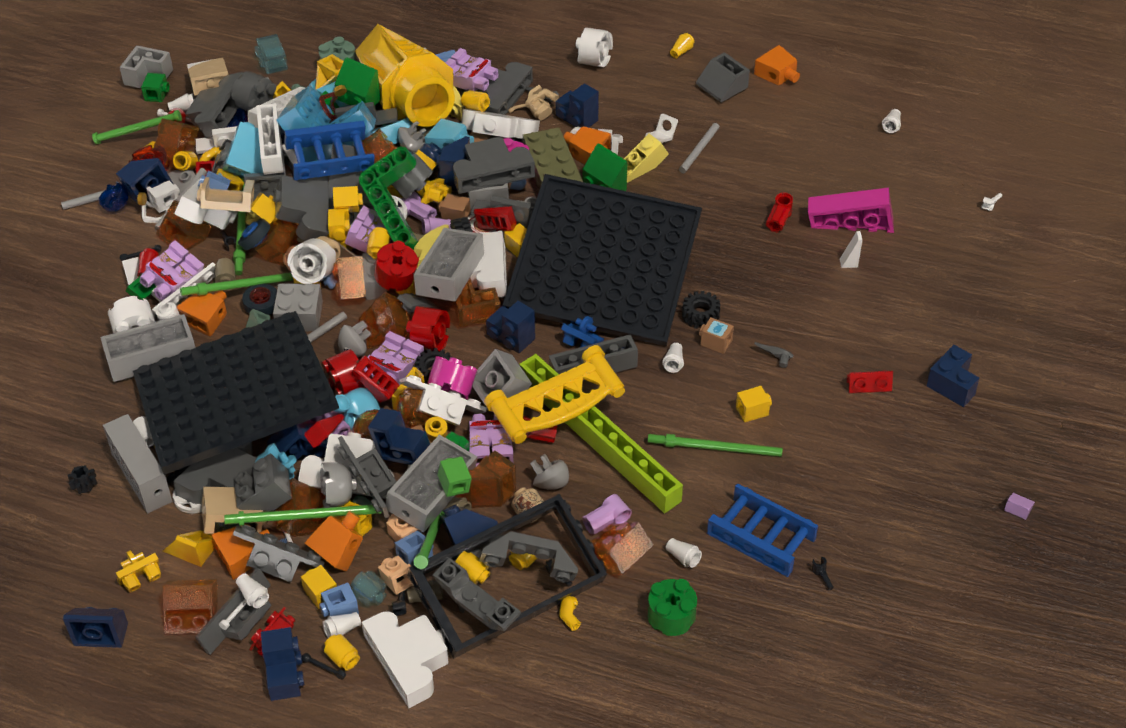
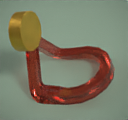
M339 85L334 88V92L319 97L323 111L332 121L337 119L334 107L336 99L347 92L344 85ZM332 97L330 101V107L333 111V114H331V112L328 110L326 106V98Z

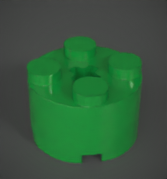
M667 579L654 583L648 597V621L655 630L657 628L663 631L662 634L667 636H678L686 633L696 620V592L685 579Z

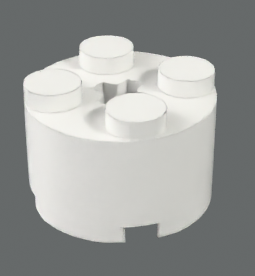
M584 28L581 37H578L576 40L578 63L605 67L611 57L608 55L609 49L612 50L613 48L612 34L606 30Z
M312 238L294 247L288 255L287 263L290 266L292 276L297 281L303 284H312L319 282L332 273L336 263V252L325 241Z
M137 296L119 299L114 303V307L108 310L113 334L155 322L149 302L144 298L139 300Z

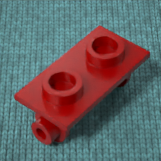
M893 371L851 372L847 374L849 393L892 391Z
M285 607L279 613L274 611L266 621L269 625L264 630L259 628L250 640L253 641V644L249 649L250 651L257 647L258 654L263 657L262 631L288 627L292 629L294 627L295 619L291 615L285 616L283 614L286 609Z

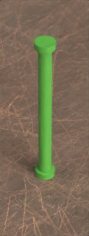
M175 110L174 113L100 134L97 132L93 133L92 138L95 144H100L103 140L172 121H182V116L179 110Z
M443 511L431 523L421 550L414 558V565L419 569L426 568L429 563L428 556L439 527L442 524L440 516L444 514Z

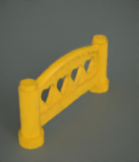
M594 345L586 349L582 354L583 364L509 398L506 397L502 390L492 391L485 397L484 404L489 411L495 414L510 439L516 444H520L526 440V433L550 428L567 422L588 411L609 394L615 398L622 396L625 393V386L605 359V353L601 347ZM583 380L597 384L599 388L587 394L583 393ZM563 389L575 392L580 397L566 403L562 400ZM544 398L559 403L560 406L545 412L543 410ZM524 407L533 409L541 415L533 417L530 421H525L523 419Z

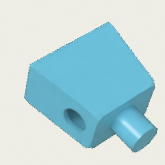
M440 119L424 137L425 143L430 144L432 142L441 149L465 136L470 137V143L474 142V137L467 134V128L464 124L446 119Z

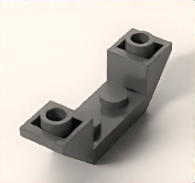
M512 531L483 548L479 557V562H483L486 566H503L507 550L509 549L515 554L528 553L535 555L539 559L551 558L550 577L556 578L557 581H574L578 573L577 566L558 541Z
M450 558L433 574L436 581L457 604L490 629L506 631L521 614L519 609L503 597L500 601H497L473 583L467 571Z

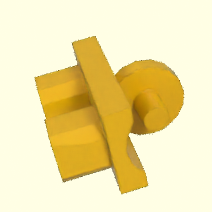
M438 178L432 181L424 180L426 185L420 191H417L423 197L421 203L427 204L433 201L439 203L443 198L445 199L447 194H451L452 187L444 185L445 179Z
M129 550L126 552L128 559L120 563L123 569L116 572L119 585H124L129 593L141 587L137 577L144 573L149 582L161 578L159 559L156 553L145 558L143 552L134 555Z

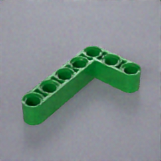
M398 147L363 171L359 176V183L393 242H405L407 240L405 245L414 250L418 240L387 189L388 186L406 175L416 166V158L406 147Z

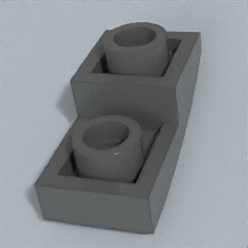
M415 293L401 294L397 297L403 303L401 307L410 314L413 313L416 306L441 309L427 297L416 295Z

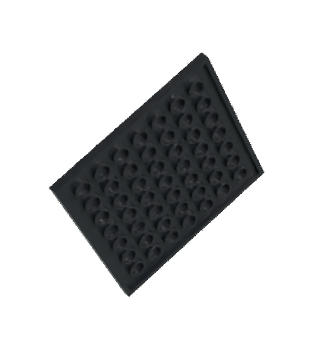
M545 174L503 302V307L509 309L517 301H520L534 310L535 317L565 324L572 323L577 325L575 323L577 318L583 320L586 316H589L593 319L592 325L597 327L596 331L622 337L631 335L632 339L667 346L702 208Z
M296 311L285 313L272 320H265L261 324L244 328L234 334L224 335L220 339L203 343L194 349L183 350L175 356L162 358L156 363L140 366L133 371L160 467L164 475L339 409L335 395Z

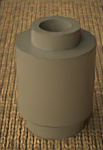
M228 258L219 259L215 264V283L236 280L235 265L232 260Z

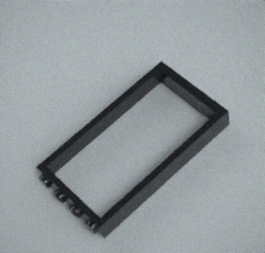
M558 494L428 558L429 563L424 569H419L415 565L409 567L407 576L436 629L440 630L443 634L445 645L454 659L561 604V600L568 596L574 597L602 583L607 575V569L604 566V562L601 559L599 560L594 553L593 543L585 538L581 523L572 516L570 505ZM554 511L592 577L522 612L506 631L489 629L462 643L424 575L441 567L448 558L452 560L457 559L464 550L470 553Z

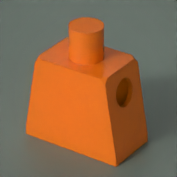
M780 45L755 60L754 75L776 85H781L787 80L795 83L800 78V73L796 71L797 59Z
M581 127L576 134L568 131L564 134V139L569 144L572 158L584 165L598 143L609 150L611 149V133Z
M223 290L215 291L213 294L207 292V295L200 296L193 294L179 304L177 309L180 315L185 314L189 327L211 337L227 314L224 302L227 295Z
M350 510L343 520L329 516L306 540L305 544L332 566L347 572L363 540V536L354 530L361 518Z
M236 527L212 534L215 549L233 580L252 569V567L247 566V562L255 543L234 536L233 532ZM266 529L259 533L264 535L265 533H269L268 529Z

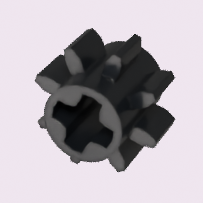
M86 465L75 467L71 474L67 475L70 489H77L79 494L90 492L93 486L98 484L95 470H88Z

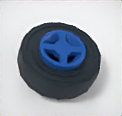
M262 218L251 223L243 231L238 244L244 250L257 246L267 236L271 227L270 224Z

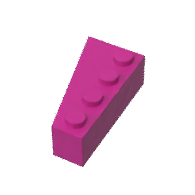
M889 188L808 197V215L811 228L837 230L839 227H845L851 231H856L857 228L868 229V232H877V229L887 230V233H894Z

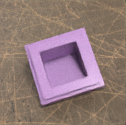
M1012 493L1004 511L1026 520L1035 502Z

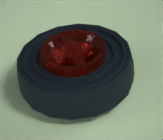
M268 284L249 287L242 297V304L246 312L250 314V311L255 309L264 314H272L274 312L277 289Z

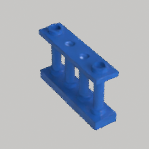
M364 120L285 130L286 150L294 149L298 162L294 164V180L365 171L374 164V153L365 154L361 141L365 140L366 126ZM353 141L357 156L346 157L342 142ZM334 144L337 158L326 160L322 145ZM314 146L318 161L306 162L302 148Z
M737 483L734 490V501L736 502L723 518L715 514L709 518L707 534L789 577L793 571L795 559L792 554L804 538L812 542L816 540L818 525L753 492L750 488ZM744 506L755 511V514L744 528L731 524ZM763 517L776 522L764 539L751 534ZM785 527L796 534L786 548L780 550L771 544Z

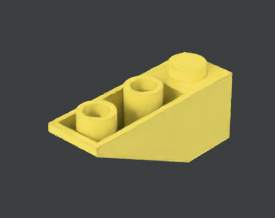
M650 133L624 158L627 161V183L653 170L669 155L662 143Z

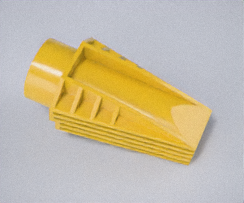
M377 24L355 50V53L360 63L378 70L381 99L379 102L382 108L386 110L397 107L398 120L407 117L412 123L418 121V126L421 127L436 125L440 119H445L450 114L454 105L453 69L434 53Z

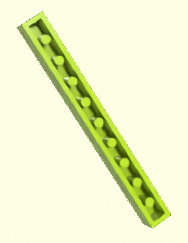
M537 354L519 364L532 383L529 388L559 375ZM563 389L562 400L566 403L580 397L575 392ZM544 398L543 403L552 410V408L560 406L559 403ZM595 406L565 422L662 512L666 513L682 502L683 484Z

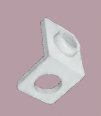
M661 114L656 131L648 132L645 136L650 133L662 144L663 142L671 141L678 119ZM665 120L671 122L672 127L669 131L663 128Z

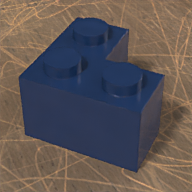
M585 83L575 91L570 90L555 101L556 116L574 127L589 128L598 121L599 91Z
M517 301L509 309L501 306L486 320L487 335L504 344L508 349L521 353L535 340L534 310L520 301Z
M953 345L930 369L927 387L965 407L975 396L980 378L968 371L972 354Z
M380 408L368 426L376 450L383 460L412 465L430 445L426 431L406 428L400 411Z
M307 420L274 433L267 440V445L274 443L279 452H285L287 457L294 455L298 459L302 455H315L323 459L326 454L328 437L319 446L312 447L304 435L316 422Z
M291 627L262 631V653L266 665L267 687L271 701L301 696L300 686H305L303 671L298 669V665L303 664L298 636L293 637Z

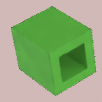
M463 457L447 458L440 461L438 478L446 497L469 493L472 477Z

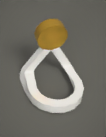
M140 192L137 201L139 205H142L143 221L158 223L161 217L154 218L146 215V206L154 207L147 201L146 193Z

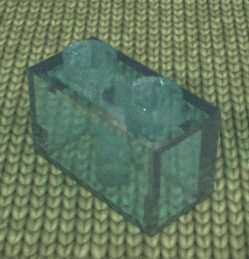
M278 35L257 38V46L254 49L256 56L259 57L261 68L264 67L267 74L288 70L286 54Z

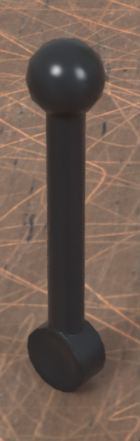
M155 245L154 248L151 249H154L159 253L161 252L162 247L160 245ZM142 251L129 255L121 254L120 260L122 262L129 258L137 257Z
M309 653L302 655L303 662H310L335 674L341 680L346 677V673L343 670H336L311 658Z

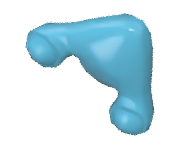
M356 388L346 394L335 396L339 409L333 412H344V421L350 426L351 431L362 429L368 421L372 422L380 410L376 398L367 388Z

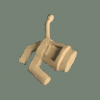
M538 85L529 91L525 104L509 108L508 112L512 113L515 109L527 107L535 118L544 120L552 113L550 104L544 99L547 97L555 102L558 100L559 95L548 89L542 90L541 86Z

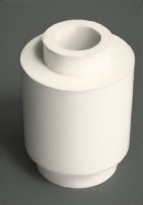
M164 302L156 309L159 321L180 315L176 305L172 302Z

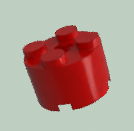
M395 241L383 246L377 253L374 267L376 282L387 290H390V288L397 289L396 291L408 289L414 282V273L419 262L415 251L402 241Z
M416 306L412 320H408L406 325V331L410 333V340L424 346V350L431 349V351H434V348H438V351H441V349L445 348L449 335H445L446 328H450L448 312L442 309Z
M351 349L321 362L323 370L329 376L327 380L332 390L335 389L336 395L346 394L356 388H366L352 372L357 364L356 361L359 359Z

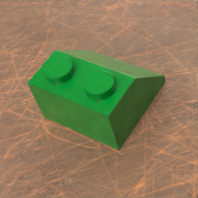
M346 57L336 79L335 87L344 85L347 92L342 96H336V99L350 106L357 105L361 101L364 103L373 102L375 106L381 100L378 70Z
M598 143L582 169V180L585 183L627 191V161Z

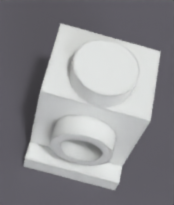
M166 181L153 188L150 186L146 188L151 205L159 213L169 209L178 195H180L177 185L172 184L170 181Z

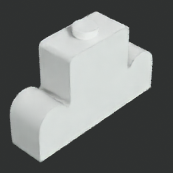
M276 103L257 105L264 175L284 173L286 175L280 125L276 121L278 118Z
M463 109L461 124H464L467 130H472V132L523 139V134L538 132L540 121Z
M199 178L182 195L174 214L196 224H202L205 221L220 229H225L230 222L234 223L238 212L200 208L201 201H197L198 183L201 179Z
M503 231L483 233L484 255L463 289L478 287L480 296L483 298L504 297L507 293V273Z
M348 432L347 436L330 434L325 459L315 455L305 457L301 463L297 484L321 489V463L336 462L345 465L349 469L348 465L351 463L348 458L343 460L337 449L340 447L338 437L342 436L356 458L374 448L376 449L373 440L361 438V434ZM357 476V490L352 491V494L371 496L370 493L366 495L359 484L362 481ZM387 494L383 495L381 498L386 499Z
M381 612L362 621L364 637L408 708L431 697L434 692L432 672L447 665L449 662L447 647L444 644L445 639L441 631L435 630L426 615H422L400 627L397 616L392 612Z

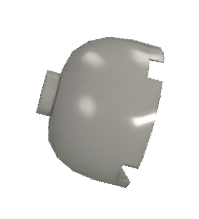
M336 462L321 463V493L326 495V500H322L324 508L342 507L351 499L352 491L357 490L356 477H351L350 470L343 464Z

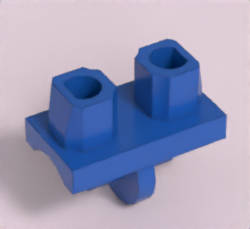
M586 316L583 320L577 318L575 322L577 325L572 323L569 325L564 323L561 330L565 331L563 342L568 345L575 346L578 338L583 340L580 347L603 342L604 338L592 333L596 331L597 327L592 325L593 319L589 316Z

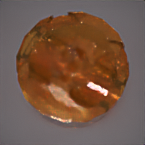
M380 128L362 141L365 154L374 153V164L396 149Z

